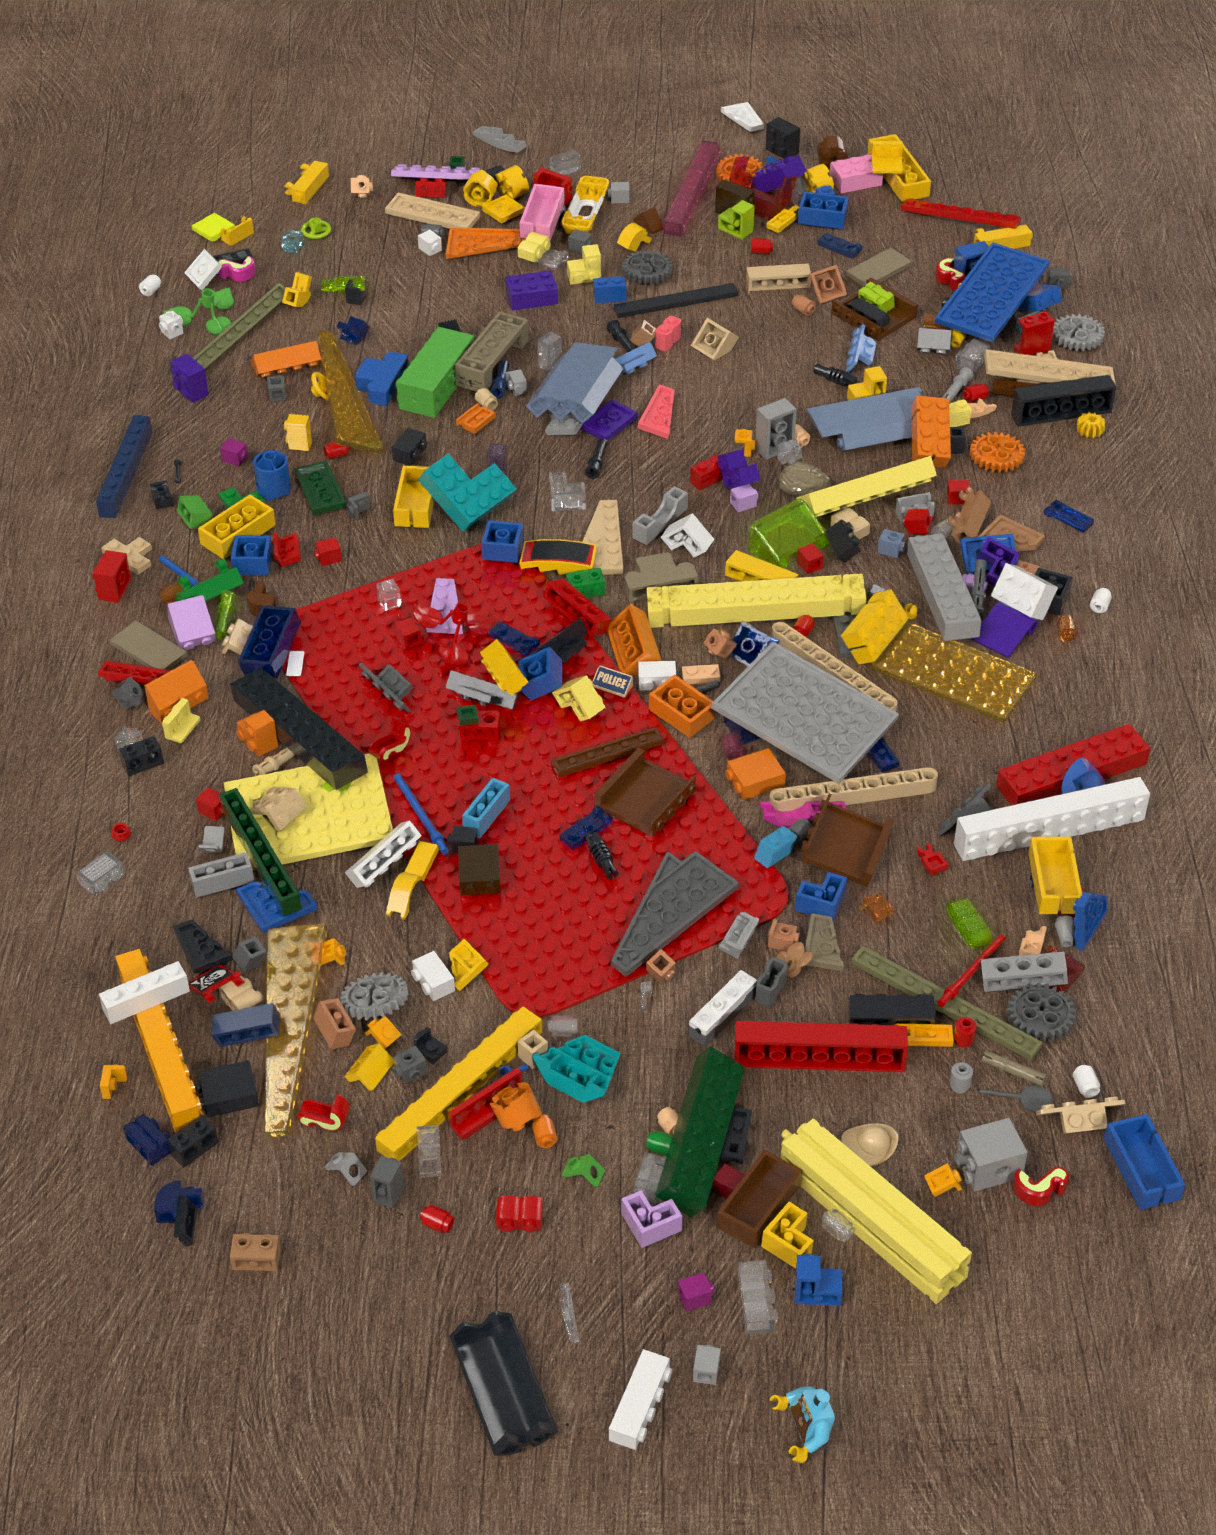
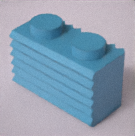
M784 826L779 827L772 834L760 840L754 857L755 860L769 868L792 853L791 850H793L792 847H794L797 835Z

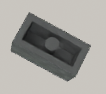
M381 1155L370 1175L373 1202L392 1209L394 1208L404 1190L402 1162L395 1158H387Z

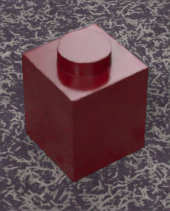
M724 1164L720 1171L716 1170L713 1180V1192L727 1199L745 1174Z

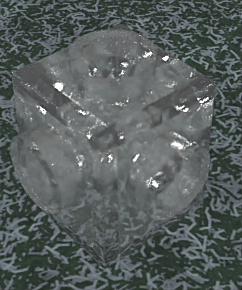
M796 438L775 445L777 459L781 462V465L785 463L791 465L797 462V459L803 458L802 449L798 445Z
M124 726L117 734L114 742L119 751V748L144 739L138 729Z

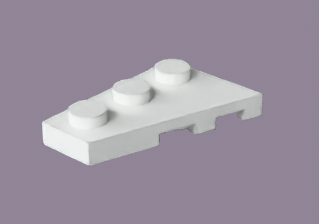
M748 102L721 107V113L748 131L756 132L764 129V123Z

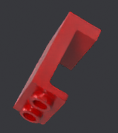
M542 167L533 174L534 184L564 188L565 208L567 209L573 199L571 177Z
M1048 312L1019 318V323L1022 326L1020 344L1014 346V351L1017 354L1036 356L1037 353L1042 352L1044 354L1050 351L1055 320Z

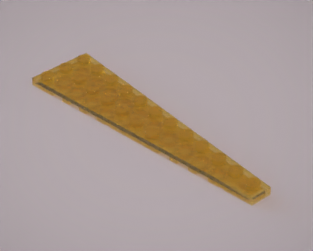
M319 330L317 338L336 443L342 446L346 445L355 449L366 450L370 453L381 454L384 448L334 333Z
M325 923L268 929L267 1004L274 1003L281 1015L279 1036L266 1038L265 1132L268 1137L289 1135L328 929Z

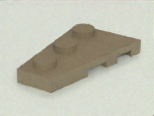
M811 913L805 952H813L814 956L807 965L843 972L844 965L840 958V949L837 945L832 917Z

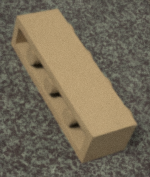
M809 264L747 267L746 282L749 291L811 287L809 276L811 271Z

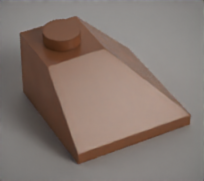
M837 265L809 274L819 304L847 295Z

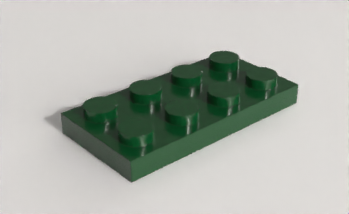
M327 461L294 468L297 480L313 515L346 508V501Z

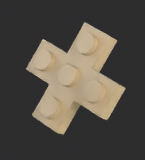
M140 537L127 546L113 539L101 547L102 553H105L106 550L127 553L129 569L138 575L151 566V561L143 555L151 551L152 546Z

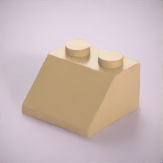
M707 318L691 346L711 359L717 360L732 350L739 337Z

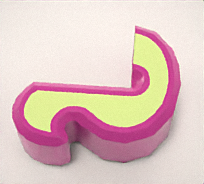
M250 256L244 260L243 264L225 259L218 261L222 268L217 275L221 279L230 277L236 282H244L255 275V262Z

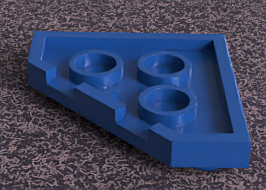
M253 881L236 889L237 896L263 934L318 910L316 902L308 891L300 890L298 892L302 909L283 917L267 887L263 886L262 883Z
M1083 892L1080 899H1076L1073 906L1075 911L1073 924L1076 925L1074 939H1076L1077 949H1085L1107 913L1108 896Z

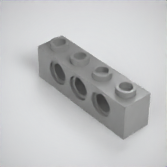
M1065 952L981 960L984 992L1021 989L1022 986L1029 988L1030 983L1034 987H1037L1038 983L1041 984V987L1049 984V986L1068 984Z

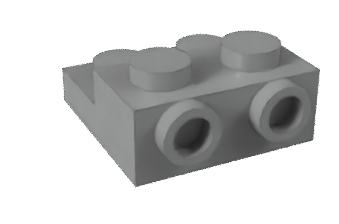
M551 412L549 414L551 421L545 431L547 435L577 434L583 424L571 412L560 421Z

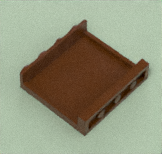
M870 277L866 280V284L871 281L894 295L895 306L890 311H887L890 318L888 325L881 328L879 325L846 307L848 303L858 298V293L842 303L832 300L831 314L855 328H859L862 324L866 325L864 333L879 341L916 318L918 304Z
M638 748L594 794V807L653 837L657 831L662 830L666 821L674 816L676 810L685 804L687 798L696 792V776L693 775L688 781L645 760V751Z
M829 793L827 799H822L818 810L821 813H816L812 824L815 827H810L806 838H809V841L804 840L800 850L803 852L801 860L868 887L895 820L887 817L885 824L837 806L829 802L832 795Z

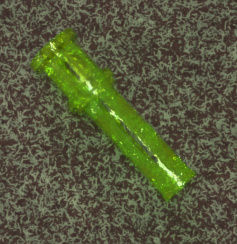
M223 591L220 595L221 602L218 604L219 616L215 629V637L219 639L225 638L229 617L234 611L233 603L236 601V595L231 591Z

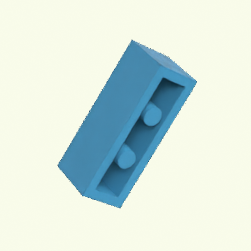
M492 778L462 815L463 827L477 828L478 838H481L510 801L509 784Z

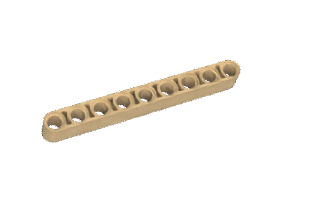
M777 622L773 624L772 642L774 641L896 712L897 700L786 623Z
M920 768L843 779L839 784L835 781L779 788L771 791L769 802H771L776 810L793 811L803 806L806 802L826 800L829 793L832 794L829 802H844L845 805L928 794L936 790L938 772L933 768Z

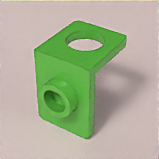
M589 1154L570 1158L567 1161L562 1176L566 1178L582 1174L594 1187H598L605 1169ZM591 1166H594L597 1170L596 1178H593L590 1174Z

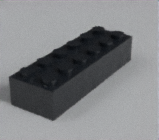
M1102 375L1015 388L1011 416L1017 427L1079 418L1082 416V413L1087 414L1088 412L1091 414L1096 413V415L1112 413L1116 385L1110 375Z

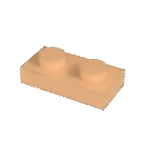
M718 664L682 666V679L688 684L710 683L714 680H717L719 683Z

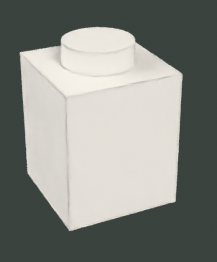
M428 230L418 235V247L428 256H432L442 251L441 237Z

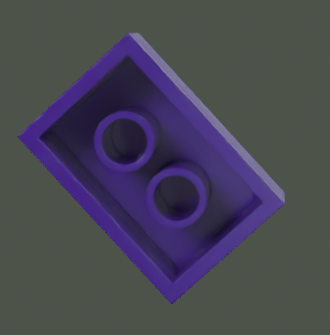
M790 155L784 160L779 159L775 161L774 164L770 162L764 165V169L756 171V175L751 180L758 194H762L789 185L807 172L799 155L795 157Z
M551 270L505 277L506 295L512 311L558 304V287Z

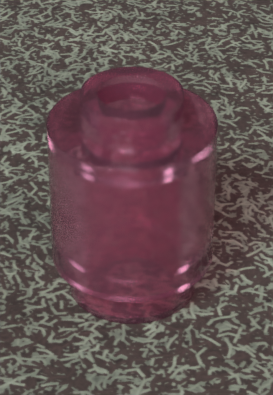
M737 733L726 734L722 738L725 756L729 760L742 757L744 751L740 735Z

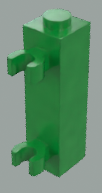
M219 559L214 563L220 573L192 586H190L187 576L178 578L177 581L182 590L175 593V601L201 595L207 601L244 583L237 567L228 569L225 559Z

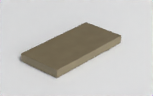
M890 247L847 270L846 276L865 287L866 280L870 277L878 282H882L912 266V260Z
M134 621L109 640L110 645L146 667L170 670L188 656L187 651L138 621Z

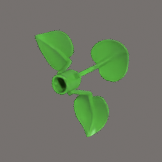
M207 288L202 290V298L198 299L192 314L190 309L182 306L163 311V314L173 310L182 317V326L191 323V318L195 316L202 303L205 308H211L213 320L207 321L206 329L212 334L219 335L232 323L224 316L216 318L214 307L228 309L232 307L234 301L230 288L217 292Z

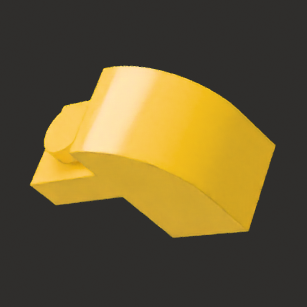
M631 223L624 228L617 243L636 252L641 241L650 244L652 238L647 236V229L636 223Z
M296 272L293 286L285 288L282 303L294 307H303L308 302L312 293L309 291L312 276Z

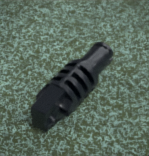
M816 364L814 367V374L821 375L833 383L842 386L857 384V377L841 369L839 370L835 367L828 368L820 364Z
M597 832L587 835L586 840L589 851L597 866L603 869L607 879H613L611 873L616 878L619 872L613 864V856L606 843Z

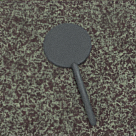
M1040 1086L1026 1087L1021 1094L979 1090L981 1094L1020 1098L1023 1107L1034 1113L1042 1110V1105L1052 1104L1053 1101L1049 1091Z

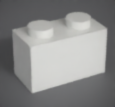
M675 661L638 662L639 690H655L674 674L676 675Z
M435 951L412 961L413 970H411V974L414 980L420 982L424 994L429 995L433 1001L455 991L454 977Z

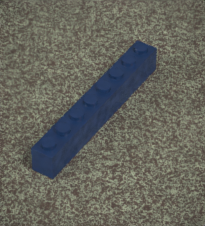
M133 415L96 500L99 517H117L152 435L150 416Z

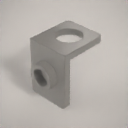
M205 826L203 845H199V849L207 853H222L225 828Z
M338 1152L324 1167L326 1170H340L352 1186H355L367 1173L366 1168L353 1152ZM353 1164L358 1167V1174L355 1177L349 1174V1168Z

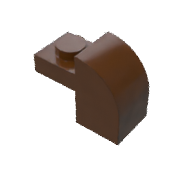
M257 581L256 588H253L252 592H247L249 612L257 618L274 619L277 609L275 594L266 593L265 581Z

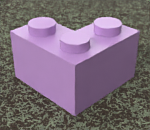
M642 1190L621 1199V1214L641 1248L682 1231V1215L672 1199L651 1207Z

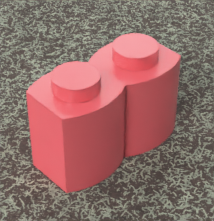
M669 316L662 325L657 327L655 331V348L668 351L673 346V343L680 339V318Z

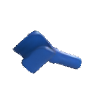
M527 1064L518 1067L521 1072L529 1069ZM502 1066L499 1069V1073L501 1076H504L515 1068L511 1069L509 1066Z

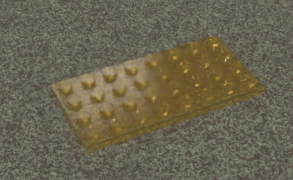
M909 622L902 626L877 660L871 663L870 667L871 670L1002 723H1005L1037 676V673L965 644L954 640L944 641L942 635Z

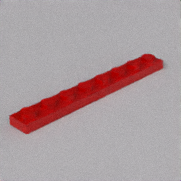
M913 198L906 199L901 204V211L1016 229L1021 223V217L1014 214L992 213L986 210H974L970 207L948 206L943 203L917 201Z

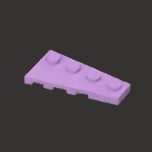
M436 578L430 607L440 611L444 618L449 614L450 610H454L455 605L458 603L454 579ZM450 616L442 625L437 624V627L434 629H426L427 632L455 634L457 624L453 623ZM462 624L458 634H463Z

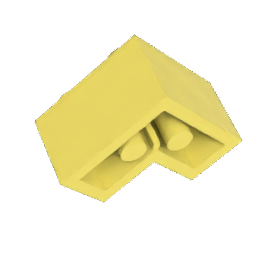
M597 244L582 246V259L567 261V275L570 285L593 282V278L601 277V254Z
M587 675L570 680L563 684L561 688L552 692L560 707L571 706L580 722L590 719L605 708L601 696L597 694L592 681Z

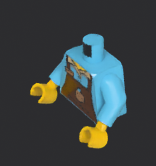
M800 1387L788 1392L785 1397L778 1395L770 1397V1401H778V1405L772 1408L774 1410L784 1411L788 1407V1403L791 1404L789 1408L804 1445L803 1448L792 1446L789 1449V1454L795 1456L792 1459L795 1462L804 1463L807 1460L808 1452L813 1453L829 1440L835 1416L829 1403L830 1395L823 1389Z

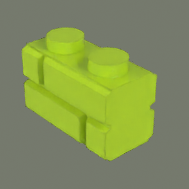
M871 281L858 291V298H862L886 313L895 306L894 295Z

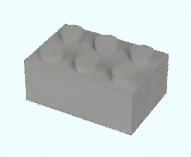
M786 398L757 409L755 449L766 460L794 449L797 409Z

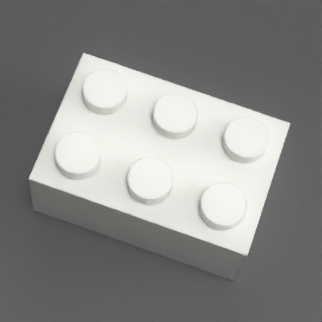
M1006 563L991 596L1031 618L1043 620L1058 587L1018 566Z

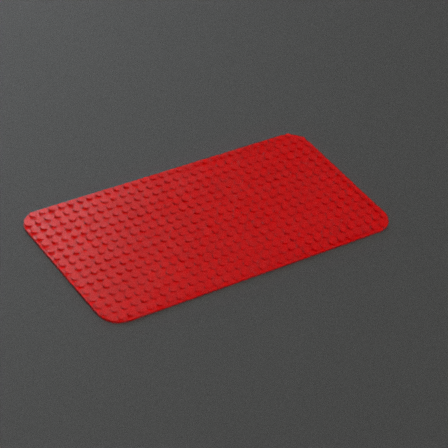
M481 543L279 615L267 628L265 639L268 649L285 675L287 673L290 651H304L301 676H287L304 704L360 752L369 754V745L372 741L391 733L390 726L393 717H398L411 726L409 743L401 753H391L389 760L384 762L377 759L392 828L394 829L400 823L410 820L422 835L416 840L415 846L409 850L406 849L402 853L408 863L419 841L433 844L427 829L393 778L395 774H400L437 832H440L443 836L444 843L449 849L447 854H442L440 850L438 851L425 880L421 881V883L459 941L461 942L465 939L489 964L480 973L497 999L509 1011L514 1013L525 1007L539 1018L553 1015L649 974L646 971V963L650 959L627 977L611 966V960L667 852L683 861L696 851L739 882V888L662 948L674 962L721 943L740 912H745L755 918H759L758 927L779 916L788 904L789 888L782 875L774 865L766 868L755 860L754 857L758 848L756 842L655 714L648 709V705L633 686L625 698L594 688L597 694L601 696L605 708L590 719L581 722L571 706L560 707L552 693L553 691L530 700L520 690L514 709H509L491 703L485 706L479 704L478 700L472 698V701L461 698L462 694L446 688L450 671H456L497 685L492 675L481 660L484 658L480 654L482 650L496 639L503 645L518 666L519 660L528 657L532 652L573 623L543 597L547 584L550 581L543 572H540L539 567L521 569L519 563L522 548L518 563L483 559ZM436 578L454 579L458 603L468 605L470 608L469 614L495 617L492 629L487 635L474 634L462 623L463 634H458L455 647L465 649L468 654V660L463 666L451 665L443 661L438 655V650L442 645L452 646L455 634L427 632L426 627L420 625L413 616L412 608L414 603L420 606H431ZM411 617L421 631V644L404 649L395 637L394 623ZM587 634L583 637L587 645L579 653L571 656L566 663L562 664V685L585 675L593 681L599 666L621 671L594 637L591 638ZM361 662L376 677L390 664L414 687L401 700L411 710L409 713L405 709L400 711L393 704L395 700L393 698L389 700L383 694L385 691L383 688L379 690L372 684L374 679L368 680L361 673L363 671L359 666ZM476 705L477 710L500 711L498 741L460 739L457 707ZM656 727L664 739V744L644 750L645 760L688 781L695 775L697 789L693 795L687 798L685 804L676 810L674 816L666 821L662 830L657 831L652 837L594 807V794L631 755L562 777H558L551 765V760ZM495 778L509 784L510 801L482 837L478 838L477 845L498 844L501 893L460 895L459 854H451V845L447 844L448 834H452L454 826L463 827L462 815L489 781ZM597 832L606 843L613 856V864L619 872L616 878L611 873L613 879H607L603 869L597 866L589 851L586 840L587 835Z

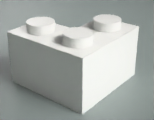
M693 513L670 524L661 536L662 540L671 550L684 545L693 557L706 552L714 541V538Z

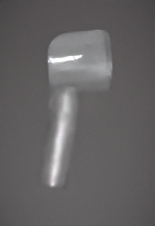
M651 981L640 984L641 1010L646 1009V994L652 993Z

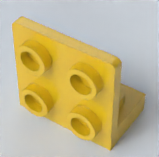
M903 141L872 142L871 159L873 173H903Z

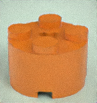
M525 1082L517 1083L519 1087L514 1089L511 1086L506 1087L492 1098L493 1103L490 1102V1105L502 1128H512L513 1131L521 1130L525 1127L526 1122L538 1118L542 1114L540 1105L530 1085Z

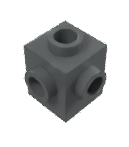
M131 676L121 681L111 692L118 703L125 709L131 706L134 708L143 701L141 697L146 693L141 685L135 682Z
M416 1046L406 1051H401L393 1057V1072L405 1084L415 1081L427 1073L426 1059Z

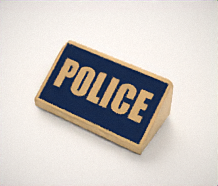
M599 666L592 683L594 688L625 698L633 686V677Z

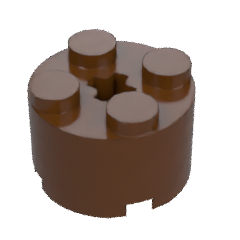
M838 136L826 137L824 141L819 142L817 145L819 164H824L828 170H830L831 162L848 159L846 143Z

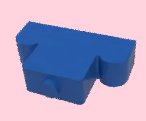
M390 352L384 356V361L365 358L360 368L356 371V390L368 392L370 403L387 406L397 390L396 381L403 375L404 370L409 367L408 355Z

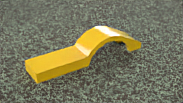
M419 841L405 872L400 873L394 881L386 910L387 916L391 917L393 912L401 913V919H406L409 913L412 890L419 880H425L439 851L438 845Z

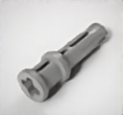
M962 368L959 375L954 377L953 384L941 398L949 399L950 404L958 392L967 386V382L973 378V372L969 368Z

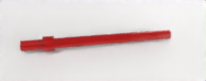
M999 934L957 981L944 990V995L937 1001L938 1006L944 1007L959 994L962 986L981 967V960L988 959L1006 940L1003 934Z

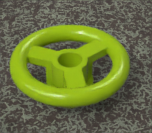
M312 218L301 227V233L309 239H321L328 236L331 232L330 224L320 218ZM308 226L311 228L310 233L305 231ZM320 231H325L324 233L315 235L316 233H319Z

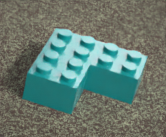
M449 454L427 468L418 479L462 532L507 501L517 490L495 463L471 480Z

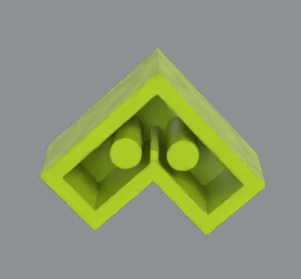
M742 200L718 216V229L735 237L744 239L753 232L754 205Z

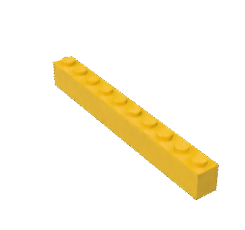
M525 1007L514 1012L504 1024L496 1028L493 1034L484 1038L475 1050H471L466 1058L460 1063H456L448 1074L442 1076L431 1089H427L423 1093L421 1098L411 1103L403 1114L394 1118L385 1130L383 1129L377 1134L375 1138L377 1151L387 1158H395L398 1161L403 1159L449 1117L448 1112L469 1099L495 1076L502 1066H506L518 1055V1041L532 1030H535L539 1035L542 1033V1019Z

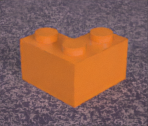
M265 710L254 713L237 722L238 731L236 733L238 738L244 741L251 752L254 751L258 757L278 747L275 722Z

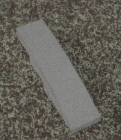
M481 126L472 132L474 136L505 151L518 153L527 147L525 141L515 140L512 134H504L502 128Z

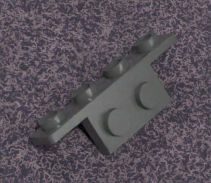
M362 662L359 664L363 669L361 673L368 680L374 679L372 684L379 690L383 688L385 690L383 694L389 700L393 698L395 700L393 704L400 711L403 709L408 713L411 711L401 700L414 687L396 669L388 664L376 677Z
M988 783L985 786L979 785L972 791L974 795L972 797L968 796L962 801L961 804L963 806L961 808L957 807L950 814L952 816L951 819L947 818L939 825L941 829L937 834L940 836L949 830L959 817L993 810L981 797L991 785Z

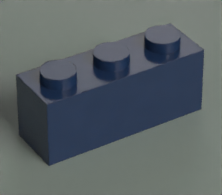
M274 1003L216 1014L213 1017L212 1036L219 1047L279 1036L281 1015Z

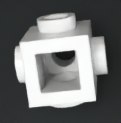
M172 310L159 316V327L165 336L172 339L183 334V319L180 315H177Z

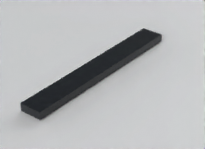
M734 283L614 304V310L618 318L737 297L738 290Z

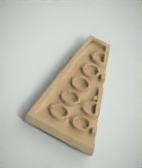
M617 500L599 501L583 539L584 543L597 545L593 569L601 568L603 575L623 574Z

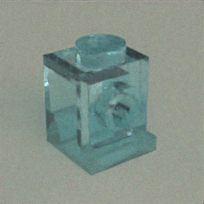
M288 230L281 239L282 250L287 253H297L300 247L304 246L303 232Z

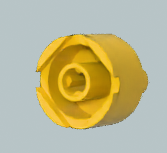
M824 164L809 168L802 175L805 192L816 193V188L830 185L834 189L832 176H828L827 173L830 171Z
M511 166L496 174L500 185L498 187L501 195L506 194L513 200L529 191L527 178H523V171L519 166Z
M484 170L474 172L470 175L463 188L464 198L472 206L480 205L482 207L491 202L498 184Z

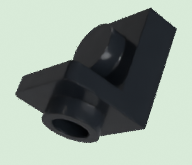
M429 1027L419 1031L413 1039L414 1046L418 1048L425 1059L431 1064L437 1062L447 1053V1046L431 1035Z

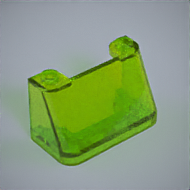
M796 499L756 520L751 525L748 551L758 559L785 569L789 564L790 555L796 552L798 548L813 542L817 548H823L829 544V540L825 533L826 530L808 504L802 499Z

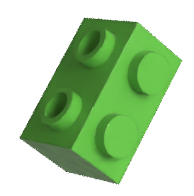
M199 495L179 497L177 512L190 529H198L213 518L212 512Z

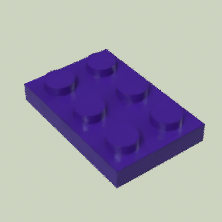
M611 400L586 420L580 429L599 439L603 438L609 441L637 419L638 412Z

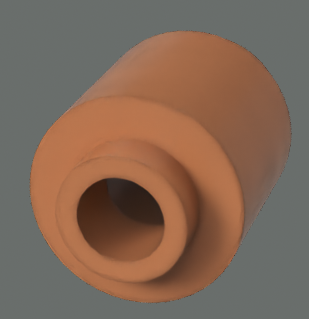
M796 295L793 298L792 306L800 313L809 316L815 311L814 301L803 295Z

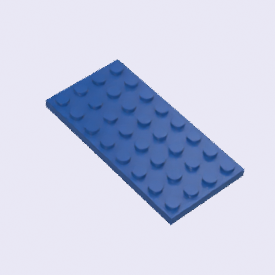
M992 242L937 314L935 323L993 342L1047 270L1050 260Z

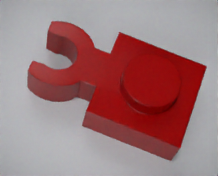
M926 843V850H922L920 846L917 847V855L921 857V864L931 876L948 870L949 864L939 851L933 853L930 843Z

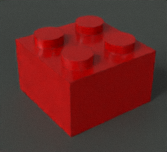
M106 550L103 557H100L99 564L92 572L98 600L119 603L132 580L127 553Z

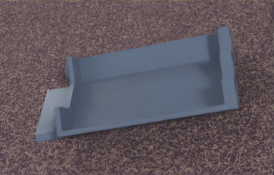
M574 342L569 351L557 360L526 407L537 418L549 409L559 421L571 412L583 424L595 413L623 370V367L612 357L618 348Z
M920 387L807 408V411L821 437L837 435V446L841 452L850 449L911 438V421L913 420L911 419V405L916 395L921 396L922 390Z

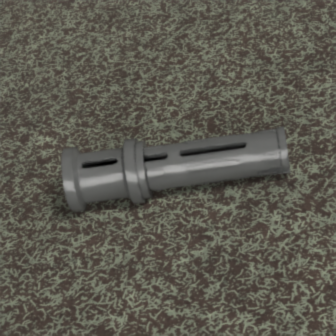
M985 560L975 561L973 591L970 593L979 614L984 613L983 600L986 596L983 592L987 564Z

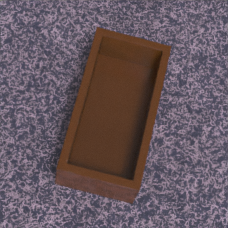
M764 1150L717 1211L716 1227L755 1248L763 1237V1231L800 1188L803 1170Z

